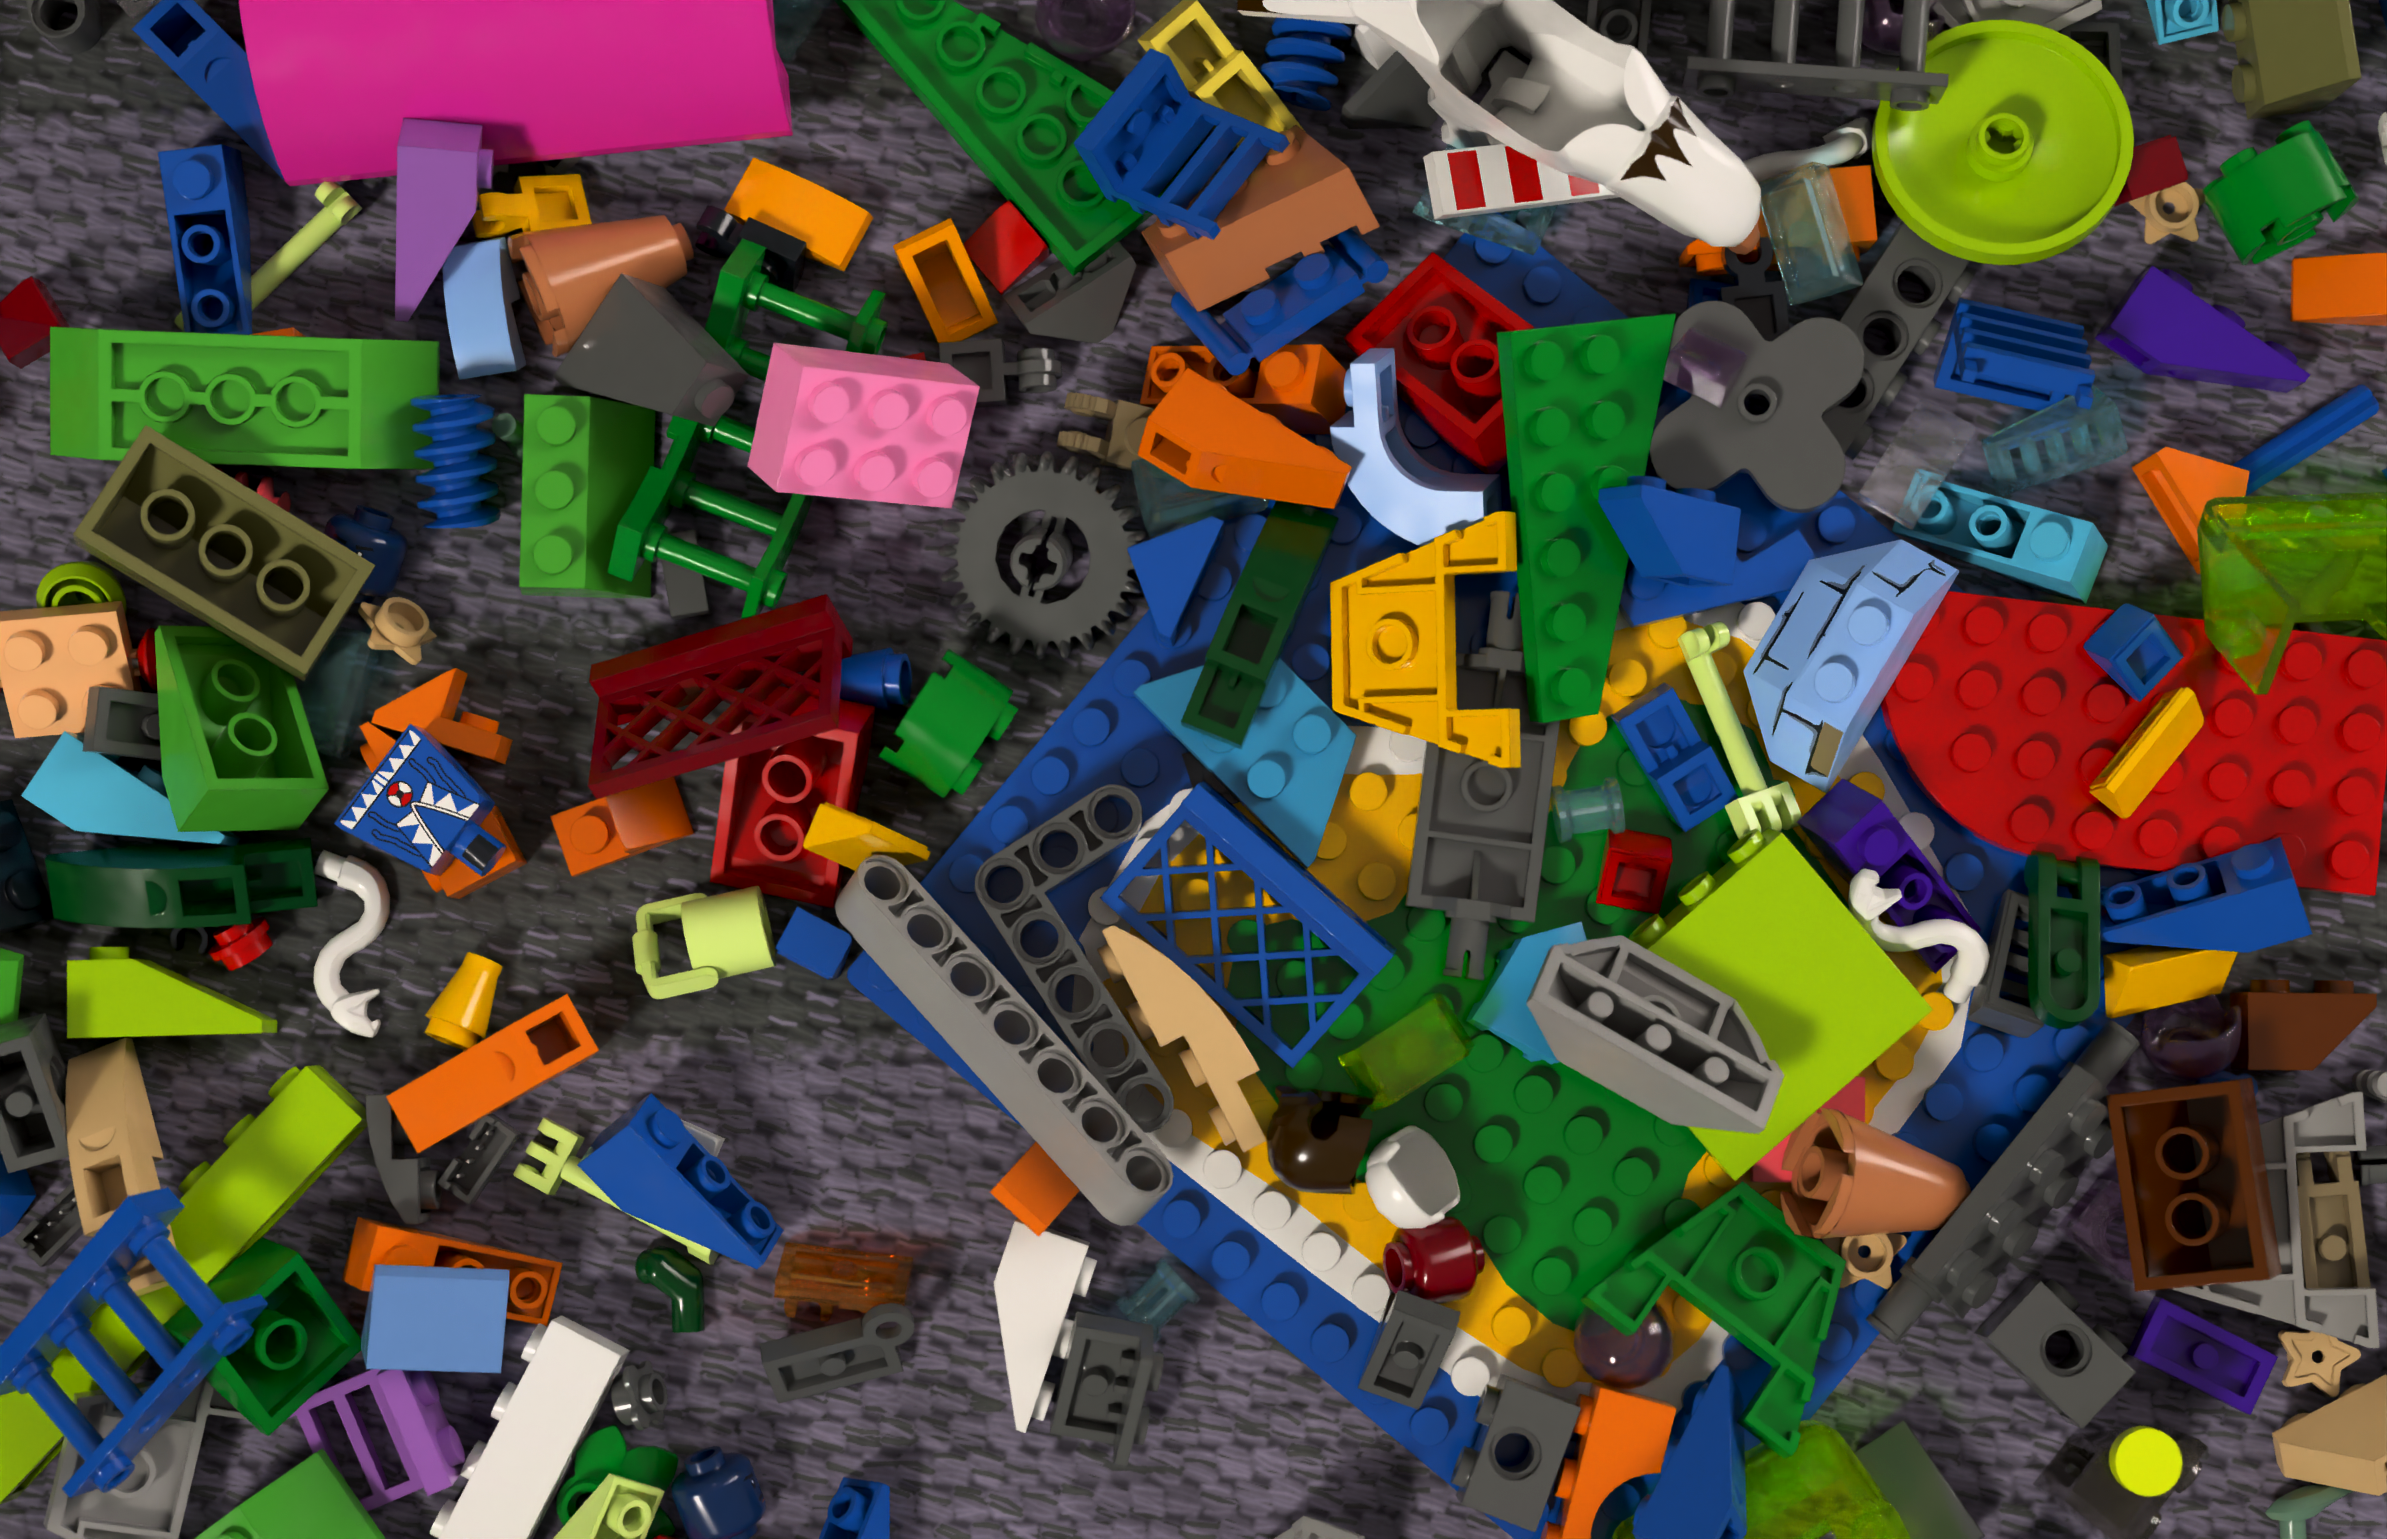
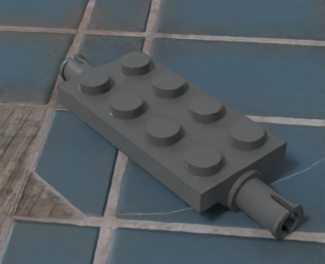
M1492 591L1490 593L1491 606L1486 646L1479 648L1478 654L1456 653L1457 709H1520L1521 768H1500L1488 764V761L1467 754H1459L1426 741L1405 906L1444 911L1445 917L1451 918L1445 969H1443L1442 975L1462 977L1464 953L1466 951L1468 957L1465 979L1484 981L1485 977L1483 972L1489 924L1496 923L1497 919L1528 923L1535 922L1560 720L1547 723L1531 722L1529 720L1519 593H1516V596L1513 597L1510 619H1508L1507 612L1510 592Z
M2109 1019L2074 1063L2071 1061L2067 1063L2057 1076L2060 1080L2059 1085L1921 1255L1917 1259L1911 1256L1899 1270L1902 1274L1901 1277L1865 1319L1874 1329L1889 1341L1898 1345L1932 1301L1937 1304L1941 1302L1961 1319L1965 1317L1971 1308L1977 1309L1988 1301L1997 1287V1276L2012 1257L2014 1259L2020 1258L2031 1248L2038 1235L2037 1226L2052 1208L2058 1209L2069 1201L2077 1189L2079 1183L2078 1176L2093 1157L2095 1159L2103 1157L2113 1146L2106 1099L2109 1091L2105 1087L2140 1046L2139 1041L2129 1031Z

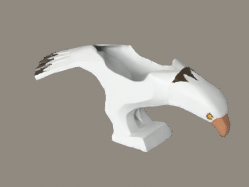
M1237 0V10L1245 16L1292 18L1358 24L1369 27L1400 52L1430 86L1428 90V104L1445 120L1441 127L1442 141L1455 149L1506 144L1514 150L1561 173L1601 184L1607 190L1635 205L1683 235L1705 241L1713 247H1727L1732 252L1746 255L1753 250L1760 239L1757 221L1760 214L1761 187L1742 160L1721 142L1678 96H1672L1668 93L1639 50L1631 45L1617 44L1593 31L1553 0ZM1512 46L1531 60L1528 66L1504 50L1488 73L1491 88L1479 105L1470 99L1481 84V73L1499 49Z

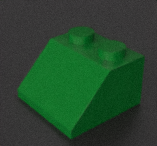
M261 1237L208 1284V1287L223 1304L258 1294L268 1303L264 1310L250 1324L254 1328V1333L249 1340L235 1352L222 1357L204 1377L246 1419L267 1436L273 1433L361 1351V1338L299 1252ZM187 1304L163 1324L182 1349L204 1325Z

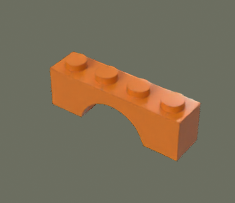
M1592 1381L1589 1396L1579 1394L1576 1400V1404L1581 1407L1572 1431L1579 1434L1573 1458L1563 1457L1557 1472L1554 1496L1562 1498L1556 1523L1549 1521L1545 1523L1540 1539H1591L1595 1515L1609 1493L1632 1478L1661 1472L1677 1408L1664 1400Z

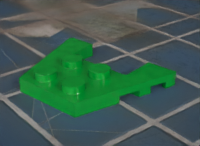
M1742 1181L1589 1289L1580 1301L1627 1337L1637 1331L1667 1285L1771 1365V1371L1737 1420V1423L1784 1459L1793 1456L1799 1445L1801 1433L1798 1432L1802 1413L1805 1403L1810 1402L1816 1379L1812 1376L1820 1344L1827 1337L1846 1261L1820 1240L1795 1235L1786 1224L1783 1212Z

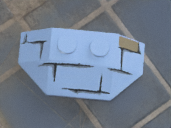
M1902 539L1808 561L1743 670L1768 757L1772 763L1827 794L1957 577L1958 569Z

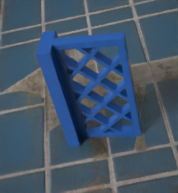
M1205 780L1195 786L1181 802L1178 809L1100 897L1102 901L1162 954L1182 969L1204 991L1292 1068L1297 1065L1374 976L1383 969L1397 950ZM1184 821L1188 822L1205 837L1207 864L1171 866L1169 838ZM1215 847L1232 862L1216 863ZM1161 849L1162 867L1144 868ZM1242 870L1254 880L1255 906L1219 908L1218 871ZM1208 872L1210 909L1174 911L1172 874ZM1162 875L1165 912L1140 913L1120 896L1137 876ZM1263 889L1281 905L1264 906ZM1291 913L1303 926L1304 949L1267 951L1265 914ZM1256 915L1259 951L1222 954L1220 917ZM1211 918L1213 954L1188 956L1176 945L1175 920ZM1166 920L1167 936L1150 921ZM1311 931L1329 947L1312 948ZM1340 956L1359 974L1343 992L1316 993L1313 957ZM1305 958L1307 994L1270 996L1268 960ZM1259 960L1262 997L1236 998L1224 986L1223 962ZM1214 963L1215 979L1199 964ZM1316 1002H1333L1317 1020ZM1308 1003L1310 1030L1294 1048L1273 1030L1271 1005ZM1246 1006H1262L1263 1021Z

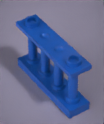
M168 1187L127 1196L0 1346V1396L18 1391L20 1394L29 1393L85 1460L62 1488L69 1498L96 1489L106 1493L124 1482L135 1469V1465L132 1462L134 1457L222 1357L235 1352L249 1340L254 1333V1328L250 1324L268 1305L260 1294L223 1304L167 1239L170 1235V1230L167 1227L185 1206ZM146 1256L204 1324L183 1349L128 1285L131 1281L128 1272L140 1258ZM105 1302L164 1370L144 1394L90 1332L92 1322L89 1318ZM62 1349H69L124 1415L122 1420L105 1439H103L51 1376L54 1368L50 1363Z

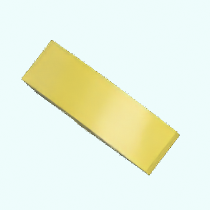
M1182 0L1137 39L1146 52L1151 48L1170 57L1191 97L1276 132L1287 131L1295 125L1304 130L1244 51L1235 50L1198 0ZM1242 137L1239 140V142L1235 145V147L1232 149L1233 152H1235V150L1243 142V140L1245 139L1244 137Z

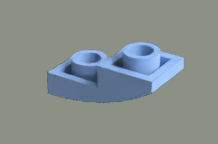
M505 236L455 245L443 264L442 270L449 335L459 380L519 370L526 366V361L511 303L520 299Z

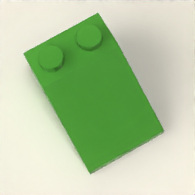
M159 625L155 631L162 779L178 832L298 830L329 790L294 676L213 627Z

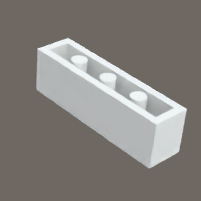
M562 1315L551 1320L548 1327L539 1323L531 1334L521 1355L522 1359L530 1362L518 1385L509 1381L501 1392L491 1412V1417L498 1420L499 1423L488 1444L479 1440L471 1450L460 1473L461 1476L469 1480L458 1502L450 1498L445 1502L432 1525L430 1534L438 1539H533L576 1456V1451L584 1441L612 1386L614 1377L618 1375L630 1350Z

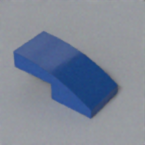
M1662 683L1611 715L1643 772L1684 832L1739 798L1711 746L1701 740L1675 690L1667 683Z

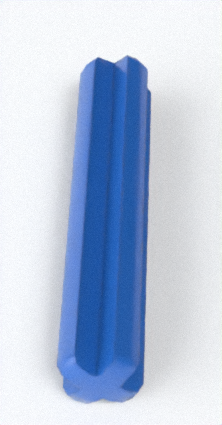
M2357 385L2232 464L2231 466L2250 471L2245 497L2377 414L2379 404L2370 389L2365 385Z

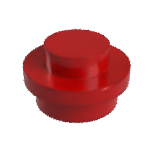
M264 917L253 920L251 924L221 926L213 933L217 943L211 947L208 953L214 961L222 960L228 971L238 969L262 955L273 945V941L267 934L270 925Z

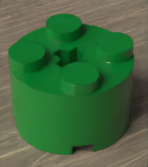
M2309 120L2302 121L2284 131L2275 139L2277 145L2259 155L2254 147H2250L2230 157L2219 167L2223 176L2208 184L2202 191L2205 195L2204 201L2242 265L2246 266L2250 260L2254 264L2264 262L2316 235L2313 228L2324 219L2323 215L2325 213L2329 214L2334 223L2345 215L2359 200L2357 193L2319 131H2315Z
M949 648L941 658V660L951 666L945 677L943 678L936 672L931 673L894 730V734L903 739L899 748L895 752L885 745L879 754L880 758L942 798L951 789L960 795L964 794L983 764L974 757V754L987 735L998 741L1018 711L1017 707L1008 702L1013 693L1012 689Z

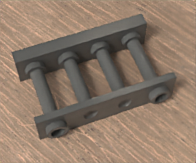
M1710 0L1706 56H1688L1682 79V87L1697 88V94L1711 98L1731 97L1735 95V90L1883 100L1890 101V107L1896 110L1921 111L1929 108V104L1939 103L1948 87L1949 74L1925 72L1930 0H1904L1899 71L1860 68L1865 0H1839L1834 66L1796 64L1800 0H1774L1770 62L1731 59L1736 0Z

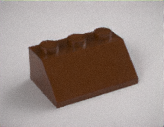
M2252 1078L2106 1095L2135 1292L2270 1280L2281 1274L2280 1256Z

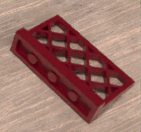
M827 594L592 664L589 683L598 695L599 702L588 787L595 798L599 799L838 729L842 659L852 656L853 639ZM809 669L803 676L797 673ZM781 683L791 687L771 707L762 703ZM749 687L743 694L737 691ZM810 696L819 700V708L817 710L794 717L790 716ZM721 701L730 704L711 725L702 721ZM689 705L684 711L677 709ZM749 714L759 718L748 730L733 735L730 734ZM663 718L671 722L651 742L643 739ZM629 723L624 729L618 727L619 725ZM689 732L699 735L687 748L670 752ZM631 749L639 753L627 766L612 770V767Z

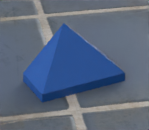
M1211 516L1127 548L1160 639L1165 644L1173 647L1226 533L1223 520Z

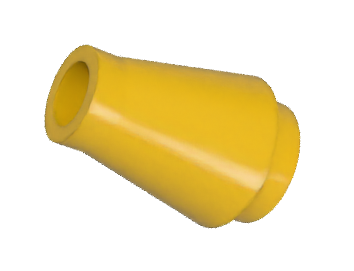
M467 952L462 965L425 1014L430 1021L424 1033L463 1051L476 1045L478 1039L484 1040L486 1038L497 980L503 967L488 958Z

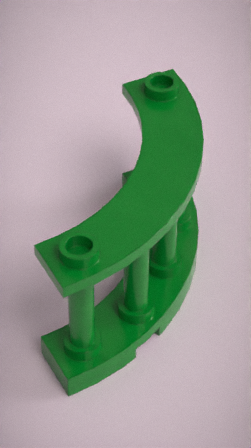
M743 238L720 270L705 330L750 376L766 381L771 357L750 349L749 341L741 338L749 310L756 312L759 307L847 340L848 343L845 351L878 354L888 327L887 321L879 319L886 293L873 289L856 317L768 283L769 276L760 273L766 247ZM723 415L714 427L673 416L666 431L667 437L674 439L661 469L650 466L635 497L618 523L608 573L632 582L645 560L654 563L660 558L746 591L747 596L741 619L760 614L764 606L775 609L782 596L788 573L782 570L802 529L814 496L792 494L784 514L696 481V474L689 470L701 441L711 444L715 439L750 453L755 428ZM687 504L770 536L772 539L758 566L755 568L667 534L668 527L664 526L673 506L683 509Z

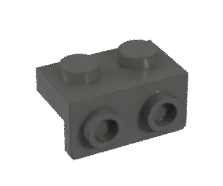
M1076 1312L1050 1418V1434L1113 1444L1114 1465L1127 1467L1132 1445H1143L1145 1442L1150 1415L1149 1406L1143 1405L1146 1391L1157 1392L1162 1375L1163 1353L1154 1351L1153 1325Z

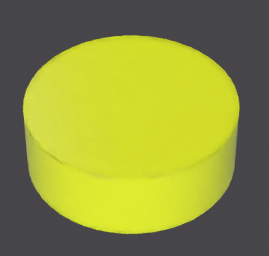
M2136 1426L2123 1431L2115 1439L2109 1453V1465L2114 1478L2127 1490L2142 1496H2157L2167 1492L2177 1482L2182 1470V1457L2177 1444L2170 1436L2151 1427Z

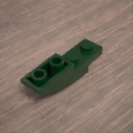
M1276 500L1244 566L1206 653L1205 665L1181 720L1182 726L1242 750L1289 636L1291 637L1339 521L1338 517L1307 505Z
M311 838L186 851L180 850V843L178 841L48 854L45 857L54 919L128 928L218 927L251 924L252 913L318 907Z

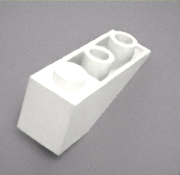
M1017 1218L1014 1221L994 1280V1289L1016 1430L1026 1433L1031 1417L1041 1421L1044 1420L1056 1385L1044 1380L1051 1356L1065 1358L1074 1321L1065 1318L1072 1294L1074 1293L1082 1297L1086 1296L1098 1260L1086 1257L1090 1242L1046 1228L1038 1237Z

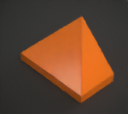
M2170 447L2161 449L2131 467L2197 574L2234 556L2250 471Z

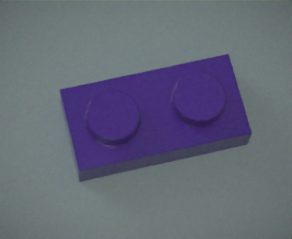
M2154 1296L2127 1352L2128 1355L2251 1415L2278 1356Z

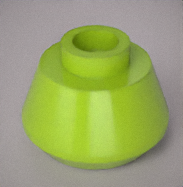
M76 561L58 565L44 576L37 590V608L122 601L126 615V598L118 578L109 568L97 562Z

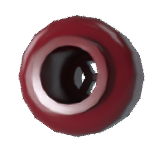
M1445 1216L1440 1222L1426 1228H1398L1392 1241L1386 1244L1383 1253L1385 1277L1394 1293L1397 1294L1398 1290L1425 1300H1431L1437 1304L1459 1301L1468 1297L1476 1285L1477 1275L1482 1273L1485 1265L1484 1250L1478 1237L1470 1235L1468 1229L1461 1221L1449 1216Z

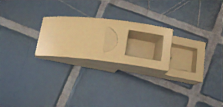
M1114 925L1102 930L1108 944L1098 948L1097 951L1114 984L1126 978L1137 1000L1126 1008L1143 1042L1155 1036L1160 1047L1184 1036L1189 1048L1178 1054L1195 1087L1208 1082L1219 1104L1208 1110V1113L1225 1146L1237 1140L1242 1151L1245 1152L1267 1141L1237 1083L1260 1069L1243 1039L1222 1010L1191 977L1146 942Z
M128 1037L68 1060L65 1114L70 1168L84 1235L92 1237L127 1196L161 1189L154 1163L163 1160L164 1157L133 1039ZM169 1224L167 1228L170 1230V1235L167 1239L176 1248L171 1226ZM146 1256L140 1258L128 1272L131 1277L128 1285L138 1297L169 1285Z

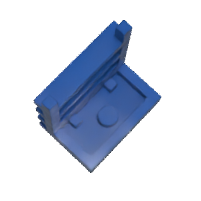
M1150 48L1135 68L1125 77L1122 84L1093 120L1087 124L1084 131L1073 144L1106 199L1115 203L1118 199L1126 201L1130 204L1133 211L1142 215L1145 211L1157 215L1162 224L1169 227L1173 223L1178 224L1186 229L1189 236L1198 240L1202 235L1214 240L1221 231L1218 224L1214 222L1215 218L1268 151L1273 149L1283 153L1290 143L1283 134L1191 97L1170 57ZM1213 126H1217L1160 198L1157 197ZM1244 137L1243 142L1188 210L1185 209L1239 140Z
M1959 298L1933 380L1935 388L2058 415L2065 394L2075 396L2077 407L2090 410L2094 399L2092 384L2096 375L2094 370L2089 369L2092 361L2091 355L2085 354L2088 343L2087 340L2082 339L2085 331L2084 326Z

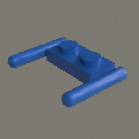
M1350 228L1327 239L1335 247L1334 249L1329 244L1325 245V253L1310 254L1302 258L1294 267L1261 289L1248 294L1240 303L1223 313L1226 321L1221 324L1218 323L1207 309L1197 312L1180 292H1176L1172 297L1171 306L1231 375L1236 376L1248 369L1250 359L1253 357L1258 362L1262 361L1365 292L1363 284L1367 281L1370 283L1381 282L1387 276L1389 267Z

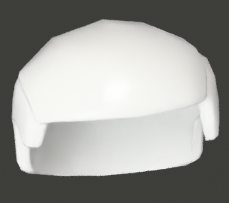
M1407 1126L1382 1140L1371 1152L1366 1164L1367 1172L1365 1175L1368 1193L1377 1210L1397 1228H1426L1444 1219L1445 1213L1459 1203L1461 1194L1456 1172L1446 1152L1431 1134L1417 1126Z

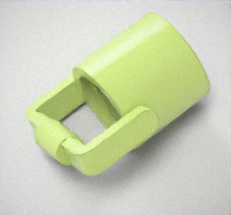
M759 886L709 897L703 893H693L645 904L636 912L637 932L632 937L635 969L638 974L642 975L648 993L654 999H664L709 989L718 984V979L771 968L777 965L776 949L767 907ZM682 918L686 946L693 970L659 977L658 972L661 970L658 935L654 932L653 925Z

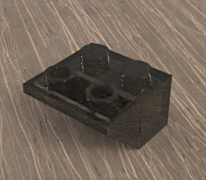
M2165 1425L2147 1426L2164 1432L2175 1441L2182 1457V1470L2175 1485L2167 1492L2157 1496H2142L2121 1486L2114 1478L2109 1465V1453L2113 1442L2123 1431L2129 1428L2075 1433L2069 1437L2033 1485L2089 1531L2102 1539H2148L2160 1524L2162 1515L2158 1511L2174 1491L2181 1493L2186 1490L2199 1475L2202 1469V1462L2199 1459L2208 1449V1446L2198 1438Z

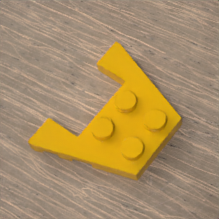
M1494 512L1483 517V521L1462 530H1452L1434 538V542L1413 551L1398 553L1330 582L1332 711L1403 735H1411L1437 744L1438 747L1459 754H1467L1488 761V764L1500 768H1521L1520 709L1458 710L1456 676L1455 576L1460 574L1517 572L1515 512Z

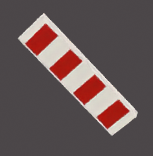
M1506 144L1435 151L1423 157L1434 220L1619 197L1601 184L1561 173L1514 150Z

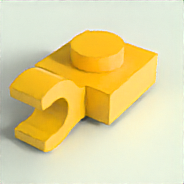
M580 174L520 176L514 186V194L500 192L480 194L478 196L480 210H477L472 217L475 235L478 238L500 237L520 228L523 229V232L592 224Z

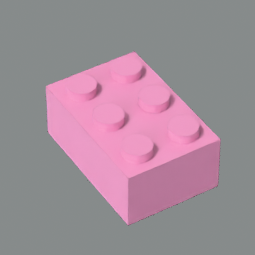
M773 343L747 467L776 492L952 509L980 386L948 363Z

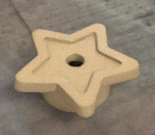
M2183 182L2129 201V204L2145 217L2144 241L2147 244H2153L2170 233L2191 242L2197 241L2199 234L2195 217L2199 207L2205 202L2203 189L2192 188L2188 183ZM2170 202L2174 205L2175 210L2172 214L2164 212L2163 205Z
M391 597L381 607L366 602L360 604L358 612L372 629L367 642L371 649L393 650L411 665H416L422 660L421 645L429 643L437 637L429 628V619L426 613L417 604L408 599Z
M1888 1233L1823 1238L1822 1241L1846 1261L1839 1288L1847 1287L1861 1279H1867L1884 1289H1890L1893 1286L1890 1265L1893 1256L1906 1245L1907 1238L1904 1235ZM1863 1245L1868 1246L1870 1249V1254L1865 1258L1860 1257L1858 1254L1859 1248Z
M2281 1330L2278 1333V1339L2287 1352L2288 1365L2282 1379L2283 1385L2293 1387L2313 1383L2330 1398L2339 1395L2341 1370L2361 1357L2360 1350L2339 1341L2336 1337L2310 1330L2302 1332ZM2319 1350L2323 1357L2320 1362L2315 1363L2312 1359V1354L2314 1351Z

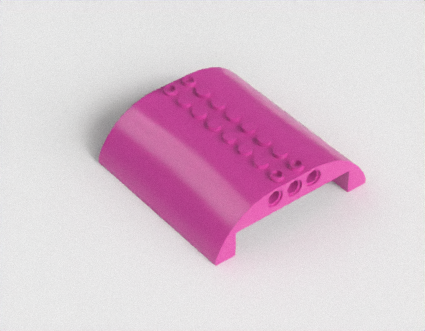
M239 0L244 41L256 98L277 164L285 182L289 186L397 176V144L403 118L482 125V149L494 150L493 166L793 135L789 79L776 48L773 0Z

